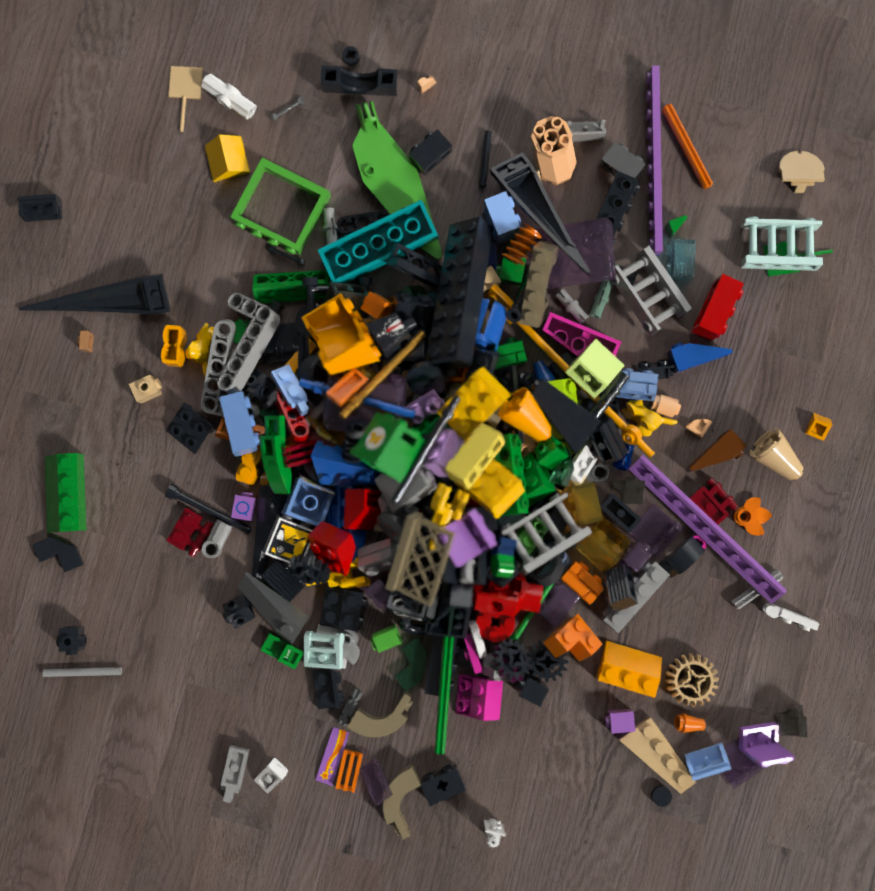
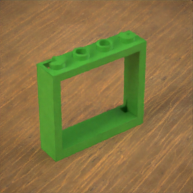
M261 158L231 215V219L234 225L241 230L246 228L255 237H264L268 239L267 242L271 245L284 247V250L289 254L294 255L296 253L301 255L323 213L322 210L325 209L331 198L329 190ZM264 172L319 198L296 243L242 217Z

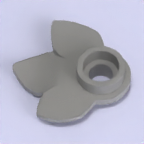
M350 630L330 633L333 635L336 633L344 634L343 659L346 658L352 665L355 664L360 655V649L357 645V633ZM345 636H349L351 641L347 642ZM326 642L329 646H332L331 648H334V642Z

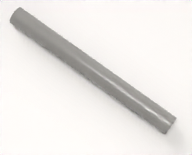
M122 667L43 669V677L122 674Z

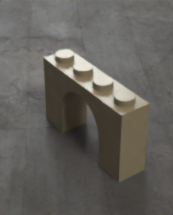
M540 240L533 248L521 312L522 317L519 324L539 328L546 317L549 300L545 299L546 290L559 247L553 242Z

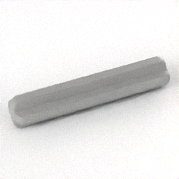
M775 570L770 574L778 582L783 579V575L779 570ZM752 586L733 599L732 604L736 609H741L761 594Z

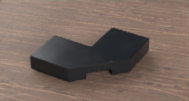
M49 537L33 544L39 562L58 555L64 572L84 565L78 547L54 537Z

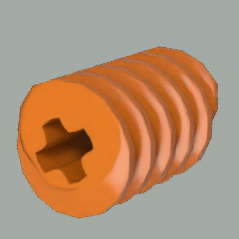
M524 222L523 224L526 228L519 227V231L522 234L515 233L514 235L517 241H510L513 248L506 247L509 254H501L515 265H524L525 263L522 261V258H529L526 251L533 252L530 245L537 244L535 238L542 239L539 232Z

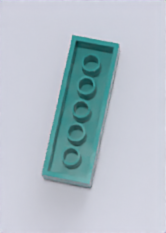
M419 200L318 249V252L333 285H344L386 265L394 243H399L415 251L440 238L422 200ZM399 250L396 257L404 256L403 251Z

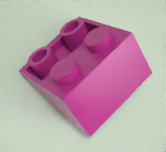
M459 674L455 713L482 721L499 720L503 680L494 681L490 680V677Z

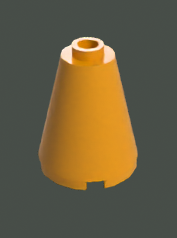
M525 387L518 389L511 394L513 398L510 401L506 400L501 405L498 411L499 417L537 441L547 440L551 435V425L531 392Z

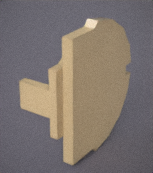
M798 151L790 152L779 163L782 181H790L791 186H796L794 193H804L807 186H814V182H824L825 168L822 161L809 152L801 151L800 154H798Z

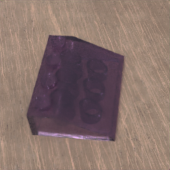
M604 217L563 224L590 270V276L586 275L559 248L557 261L552 267L547 289L615 280L616 270L612 222ZM540 228L535 229L542 237V239L535 238L537 243L540 240L553 242Z

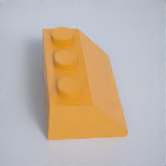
M605 641L595 678L598 681L655 698L661 679L662 657Z

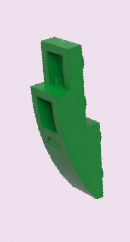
M265 416V436H260V448L268 482L274 494H292L291 467H284L281 449L285 448V416Z

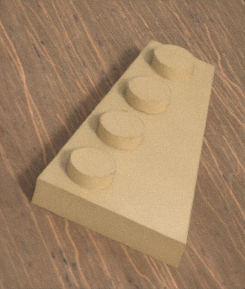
M650 716L635 726V732H627L618 738L680 794L697 783L693 781L690 772Z

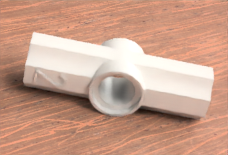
M211 73L205 76L201 87L213 95L220 104L229 110L233 109L247 120L253 116L257 108L256 105L242 96L234 86L229 83L225 84Z

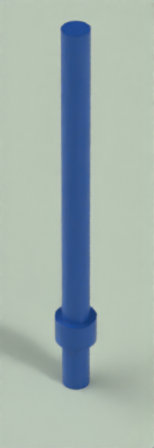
M301 378L299 386L314 390L318 394H326L332 388L320 381L312 382ZM369 397L362 401L364 405L413 419L416 414L414 410Z

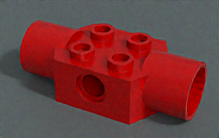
M520 572L504 588H501L486 576V585L472 586L471 603L475 610L515 616L520 610L539 613L543 585L527 583Z

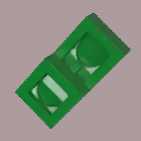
M271 632L268 633L260 647V651L276 658L279 662L294 670L304 654V651Z

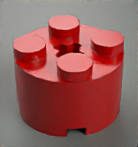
M477 611L475 620L480 635L484 639L491 642H500L512 634L515 628L514 616ZM494 617L495 619H497L499 617V625H491V618Z

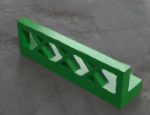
M327 270L254 274L252 286L254 300L259 303H270L271 300L276 302L307 300L306 286H302V281L297 280L303 277H325V279H318V285H330V276ZM314 293V299H331V293Z

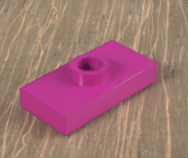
M468 632L466 639H464L466 649H463L466 660L471 661L473 671L477 674L482 672L472 635Z

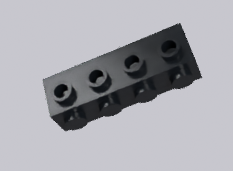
M617 171L586 244L605 252L608 249H613L617 240L614 238L616 231H621L624 224L622 217L624 213H629L632 206L630 199L632 195H637L640 185L637 184L639 179Z

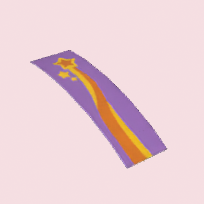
M333 727L316 781L332 786L350 732Z

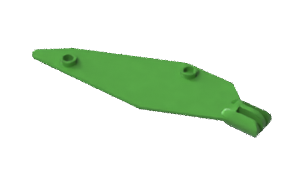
M373 101L369 102L370 110L367 102L362 103L364 117L360 104H356L355 107L361 128L352 147L363 183L389 214L422 200L432 221L417 167L380 124ZM438 240L421 247L422 250L435 259L442 257Z

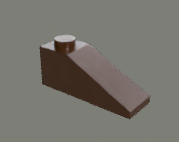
M732 429L726 430L685 470L691 472L734 458L737 460L745 453L743 449L747 445Z

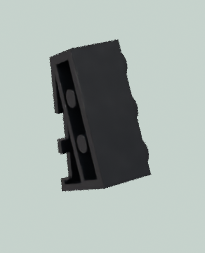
M452 584L437 603L434 619L428 622L427 635L466 639L471 610L472 586L465 584Z

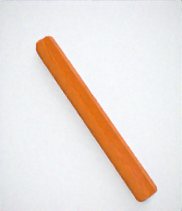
M667 104L663 107L662 111L702 188L707 189L713 185V182L672 104Z

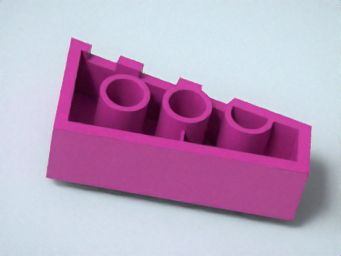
M551 312L542 329V332L576 357L595 339L615 357L621 345L619 340Z

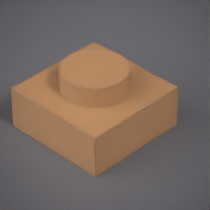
M80 330V336L77 338L79 350L87 353L93 352V333Z

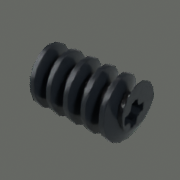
M354 419L345 427L342 458L349 463H359L362 461L350 454V450L352 447H356L369 426L367 422Z

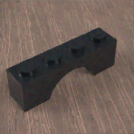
M322 65L320 84L323 93L397 96L398 70L378 68L372 73H354L343 69L341 66Z

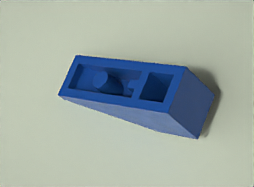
M682 342L672 345V349L667 352L670 361L675 366L673 368L674 373L720 359L733 353L732 349L691 343L683 345Z

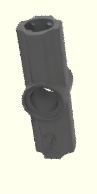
M387 506L379 515L377 521L391 531L393 537L400 542L406 521L400 518L398 513H392L389 506ZM429 538L425 540L426 543H427V546L429 545V542H430V539H429ZM421 542L416 543L415 549L420 555L425 553Z

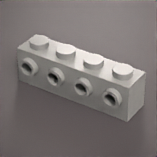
M655 561L646 562L640 569L642 572L637 577H633L638 601L637 605L618 612L612 607L607 606L602 612L603 616L601 619L615 632L619 633L670 575Z

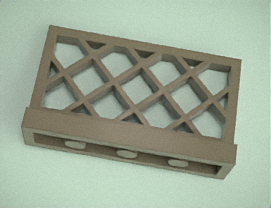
M418 512L407 516L386 589L390 591L397 590L431 607L456 533L424 519L423 515ZM422 524L428 527L431 535L423 537L420 530ZM440 533L448 536L446 544L442 546L437 537V534ZM430 537L433 538L437 547L433 550H429L425 541ZM421 542L425 551L421 555H418L415 549L416 543ZM438 550L441 561L435 564L431 553ZM426 555L431 566L424 569L420 557ZM413 560H415L419 571L412 573L409 566ZM429 569H433L436 576L435 580L431 582L425 572ZM421 573L425 582L421 586H418L414 575ZM407 578H410L414 587L411 590L403 587L404 581ZM427 586L430 593L429 599L423 597L420 591L421 588Z

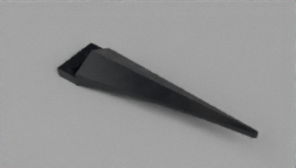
M522 152L490 168V174L498 182L500 189L503 192L506 191L508 197L511 196L513 202L586 275L590 276V270L561 222L533 164Z
M161 273L142 275L21 306L18 310L93 311L151 315L170 312L171 308L164 276Z
M300 457L291 459V462H292V461H295V460H299ZM263 463L260 474L252 576L259 581L269 558L263 552L264 546L276 516L282 517L283 515L281 512L288 494H274L268 482ZM302 464L291 467V485L294 478L299 477L297 472H301Z

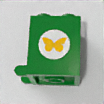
M376 413L356 447L351 448L350 454L359 458L378 472L401 483L426 441L419 437L421 435L420 432L411 427L409 429L405 421L399 418L396 420L395 417L388 413H385V415Z

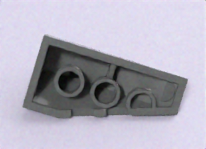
M246 572L237 588L274 632L292 645L309 619V616Z

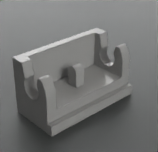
M605 119L595 122L567 121L573 135L572 142L604 141L606 136V129H604Z

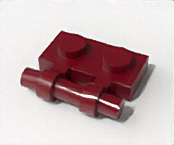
M711 477L707 481L711 487L709 490L701 486L689 498L719 525L729 516L725 508L728 506L733 511L738 505L733 501L734 498L722 489L723 486L720 482H716ZM715 493L723 500L721 503L713 497Z
M185 508L166 541L182 551L189 545L191 549L188 554L195 557L197 552L201 551L206 537H209L214 523L207 520L204 526L200 523L204 517L189 508ZM198 530L200 534L194 541L191 538L195 531Z

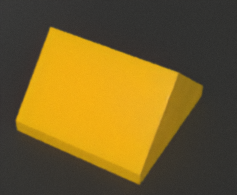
M218 135L205 145L214 182L250 173L241 136Z

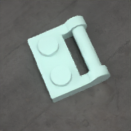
M306 631L304 634V667L343 668L344 634H319L313 631ZM313 641L334 642V648L313 646Z

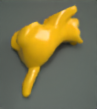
M207 322L196 335L197 340L192 341L185 351L188 359H192L202 365L204 376H206L209 348L214 327H209Z
M629 400L626 403L627 408L621 410L625 417L637 422V427L640 429L642 436H650L662 423L667 425L677 424V420L661 417L658 413L647 409L642 403L643 400Z

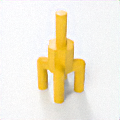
M439 482L430 504V508L435 511L431 522L445 528L452 523L453 519H461L470 494L457 489L452 503H447L451 488ZM431 537L428 548L433 550L436 548V545Z
M358 557L354 562H351L346 576L334 573L331 570L329 579L326 581L330 588L340 586L347 590L369 586L371 582L370 578L365 576L353 578L351 569L358 568Z

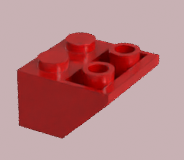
M346 489L344 529L371 530L377 524V518L382 513L378 502L382 494L381 491Z
M322 521L307 536L310 548L317 560L322 559V563H327L334 573L346 576L356 549L352 534Z

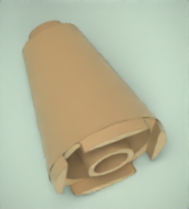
M775 428L773 433L770 430L767 431L753 444L756 448L754 451L750 450V456L757 462L788 480H797L802 476L803 466L779 429Z

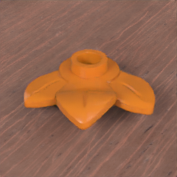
M758 497L747 499L743 507L735 510L733 516L734 521L738 525L744 526L747 533L755 536L764 535V529L761 524L772 517V514L767 509L760 507L761 499ZM741 513L746 515L744 520L740 518Z

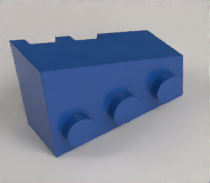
M321 441L316 442L311 457L320 486L376 485L375 479L380 475V472L371 468L363 461L359 463L345 461L342 458L343 450L341 446L335 445L331 447L323 445Z

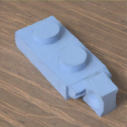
M288 364L271 371V376L288 406H291L292 409L296 407L300 416L308 414L307 395L303 388L299 386V381L290 365Z

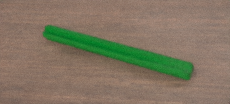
M443 636L434 747L436 754L445 753L454 637Z

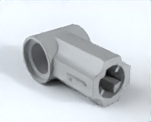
M217 520L207 541L202 546L203 555L208 558L219 557L233 527ZM211 544H214L217 549L213 555L208 553V547Z

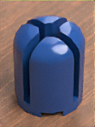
M482 298L475 346L479 349L497 352L507 318V310L501 303L494 301L485 332L482 334L480 331L490 299Z

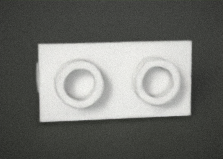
M497 819L484 820L485 832L488 837L487 843L490 847H496L499 844L500 836H505L504 825Z

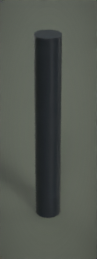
M485 131L479 181V187L486 188L492 139L491 131Z

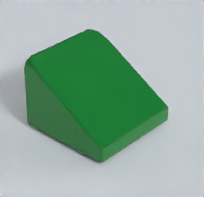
M687 215L668 221L665 227L670 239L688 218Z

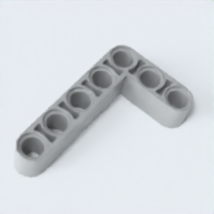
M233 293L228 299V305L240 315L250 319L251 322L218 379V387L228 394L242 391L280 323V316L268 306L240 293Z
M229 319L215 324L201 398V408L204 412L224 417L220 397L224 396V391L219 387L214 389L211 382L215 380L218 383L220 375L231 358L236 326ZM223 323L229 327L227 334L221 329ZM219 343L225 345V352H221L218 349ZM216 361L221 363V371L215 368ZM209 399L215 402V408L209 406ZM250 402V409L253 412L254 418H256L259 414V407L256 403Z

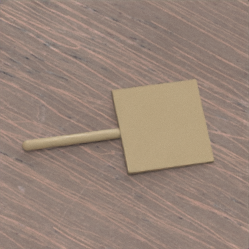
M171 66L169 97L182 98L180 132L184 130L186 98H201L203 68Z

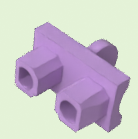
M433 389L425 395L419 396L418 399L405 406V408L416 411L414 419H411L416 424H419L430 414L437 413L445 405V401Z

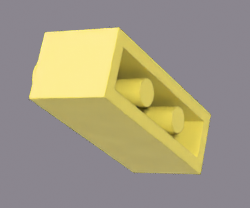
M483 423L474 429L468 441L461 445L456 456L447 463L445 470L449 478L469 490L505 444L501 433Z

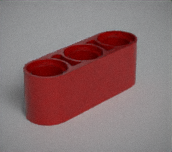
M279 390L276 406L280 416H285V428L294 444L304 443L307 441L309 433L304 415L300 416L296 407L292 409L285 401L281 400L284 397ZM294 414L296 418H290L288 415ZM302 431L304 435H297L295 432Z

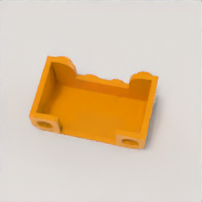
M342 293L301 317L307 330L316 340L320 349L318 355L324 367L331 375L380 361L379 356H381L376 345L373 346L375 341L369 333L367 334L369 332L364 322H361L363 318L358 310L353 311V308H355L349 298L345 299Z

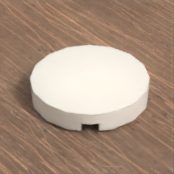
M469 620L468 627L478 657L483 658L487 653L476 620Z

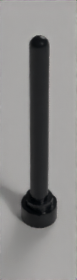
M173 483L165 493V497L170 500L179 499L245 533L251 532L250 526L182 493L179 486Z

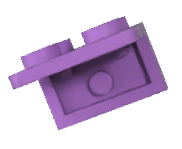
M476 509L445 527L456 533L449 553V558L455 567L462 566L483 551L497 544L493 533L487 529L483 517ZM442 533L437 534L441 545H445L448 536Z
M776 722L739 727V750L758 766L768 767L772 764H786L794 760V755L778 743L779 725Z

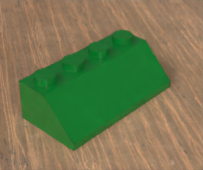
M67 453L45 456L47 533L86 531L84 454Z

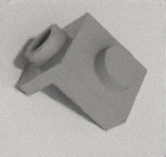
M491 653L486 654L482 658L481 673L489 676L490 680L502 681V678L505 676L499 677V670L494 671L496 664L491 663L495 657Z

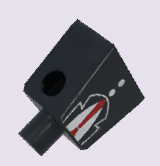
M393 313L366 324L386 361H389L411 341L409 331L415 329L417 324L412 317L402 322L398 315Z

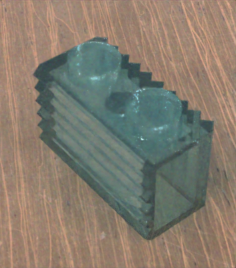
M673 239L670 244H667L666 256H669V263H666L665 269L672 280L692 281L694 279L696 240Z

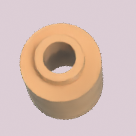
M660 394V396L656 395L655 401H652L651 409L655 410L658 414L673 418L674 415H678L681 404H678V399Z

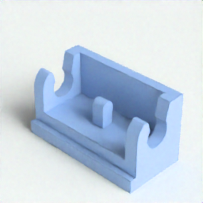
M722 743L685 754L686 763L693 781L731 769Z

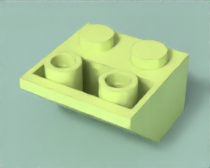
M595 339L571 363L566 373L595 399L624 367V364Z

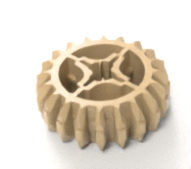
M689 653L688 659L685 655H681V662L675 658L674 662L677 665H669L673 669L672 672L666 671V674L671 676V678L665 679L666 683H671L667 690H673L670 695L673 698L677 697L676 701L678 703L683 701L685 706H688L690 703L692 707H696L697 701L702 706V699L709 702L710 698L708 695L715 696L712 688L718 689L714 682L719 681V678L713 677V675L717 674V670L712 669L714 664L711 662L707 663L708 659L706 657L701 659L699 654H696L694 657L692 653ZM690 665H700L705 672L694 673ZM683 669L684 676L683 678L678 680V675L680 671ZM691 676H693L694 678H696V679L693 680V684H691L690 682H688V681L691 680ZM706 680V684L701 691L700 684ZM690 687L694 695H685L679 688Z

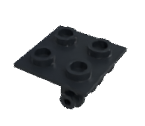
M295 323L278 325L261 355L263 357V364L289 361L298 351L299 332L296 329Z
M183 402L166 432L192 453L196 454L208 434L213 433L215 427L213 423H210L204 416H201V413L196 412L191 405Z

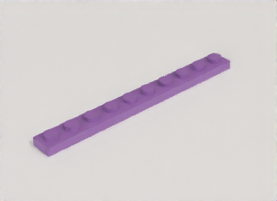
M652 65L650 71L646 73V84H649V91L646 92V102L649 103V109L646 112V120L649 121L647 139H650V146L647 147V157L650 158V164L647 167L650 183H648L647 191L648 194H651V201L648 202V213H651L648 231L651 232V239H649L648 246L651 247L656 256H659L663 252L660 66Z
M644 455L629 468L639 480L771 604L786 593L787 590Z

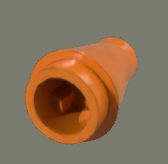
M684 713L676 715L674 721L675 729L681 733L705 730L706 724L704 719Z

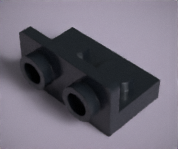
M329 668L313 670L318 709L340 708L341 703L344 702L343 690L340 691L339 683H342L341 672L337 671V669Z

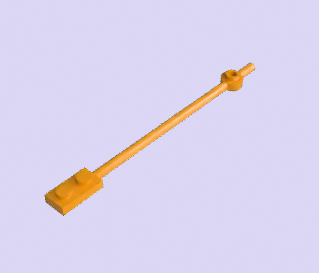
M496 284L490 288L484 297L490 299L489 304L492 307L494 301H497L507 311L513 304V301ZM506 318V321L511 325L513 322ZM520 321L516 322L566 373L569 365L530 326L519 324ZM575 381V383L583 390V392L596 404L600 397L597 396L594 399ZM608 406L604 413L609 418H612L613 422L622 430L621 436L623 440L630 445L636 444L651 458L655 452L641 439L642 433L640 429L635 425H627Z

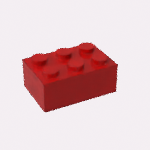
M720 275L713 282L691 333L710 342L719 338L720 335H724L728 327L726 322L728 318L733 316L736 310L734 304L737 300L741 299L744 290H742L744 283L728 275Z

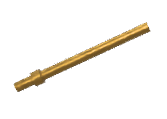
M420 331L357 396L354 395L348 401L349 404L339 415L345 419L354 409H358L363 404L362 401L426 337L425 333Z

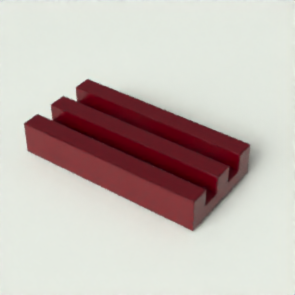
M318 440L281 448L284 467L290 468L312 462L311 456L292 462L288 460L312 454ZM308 446H311L312 448L306 451L287 455V452L294 451L297 449L305 448Z

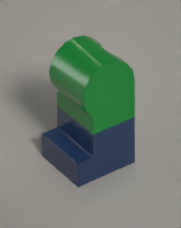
M500 537L495 539L497 544L491 547V572L493 576L510 578L514 572V549L517 548V540Z

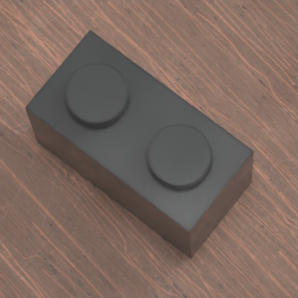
M614 142L601 159L599 166L614 177L617 171L636 178L644 168L645 163L640 156L630 153L625 145Z

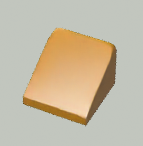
M813 413L805 433L824 441L832 427V421L829 418Z

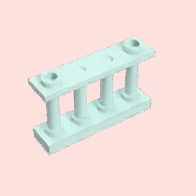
M756 216L746 218L741 224V229H749V254L742 259L741 268L817 271L823 265V258L814 255V231L822 225V221H815L814 218L804 220L759 219ZM757 229H768V254L766 256H759L757 253ZM776 230H787L786 256H778L776 254ZM795 230H806V256L797 257L795 255Z

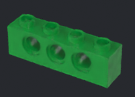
M505 434L502 435L505 444L493 459L509 472L511 471L521 481L524 492L500 516L528 513L529 502L525 489L524 461L521 455L522 443L518 435Z

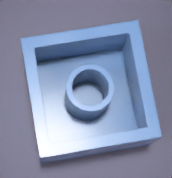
M506 191L484 199L483 212L487 222L494 227L492 235L496 245L515 238V233H519V227L522 225L519 215L514 213L513 199L511 196L508 197Z

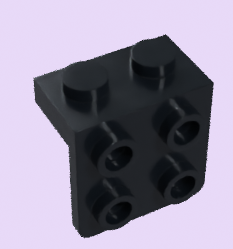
M476 349L473 354L472 365L465 375L464 384L482 367L493 375L499 358V352Z
M485 550L473 558L475 560L473 583L465 585H486ZM448 556L441 576L442 581L457 585L463 584L460 583L461 566L455 567Z

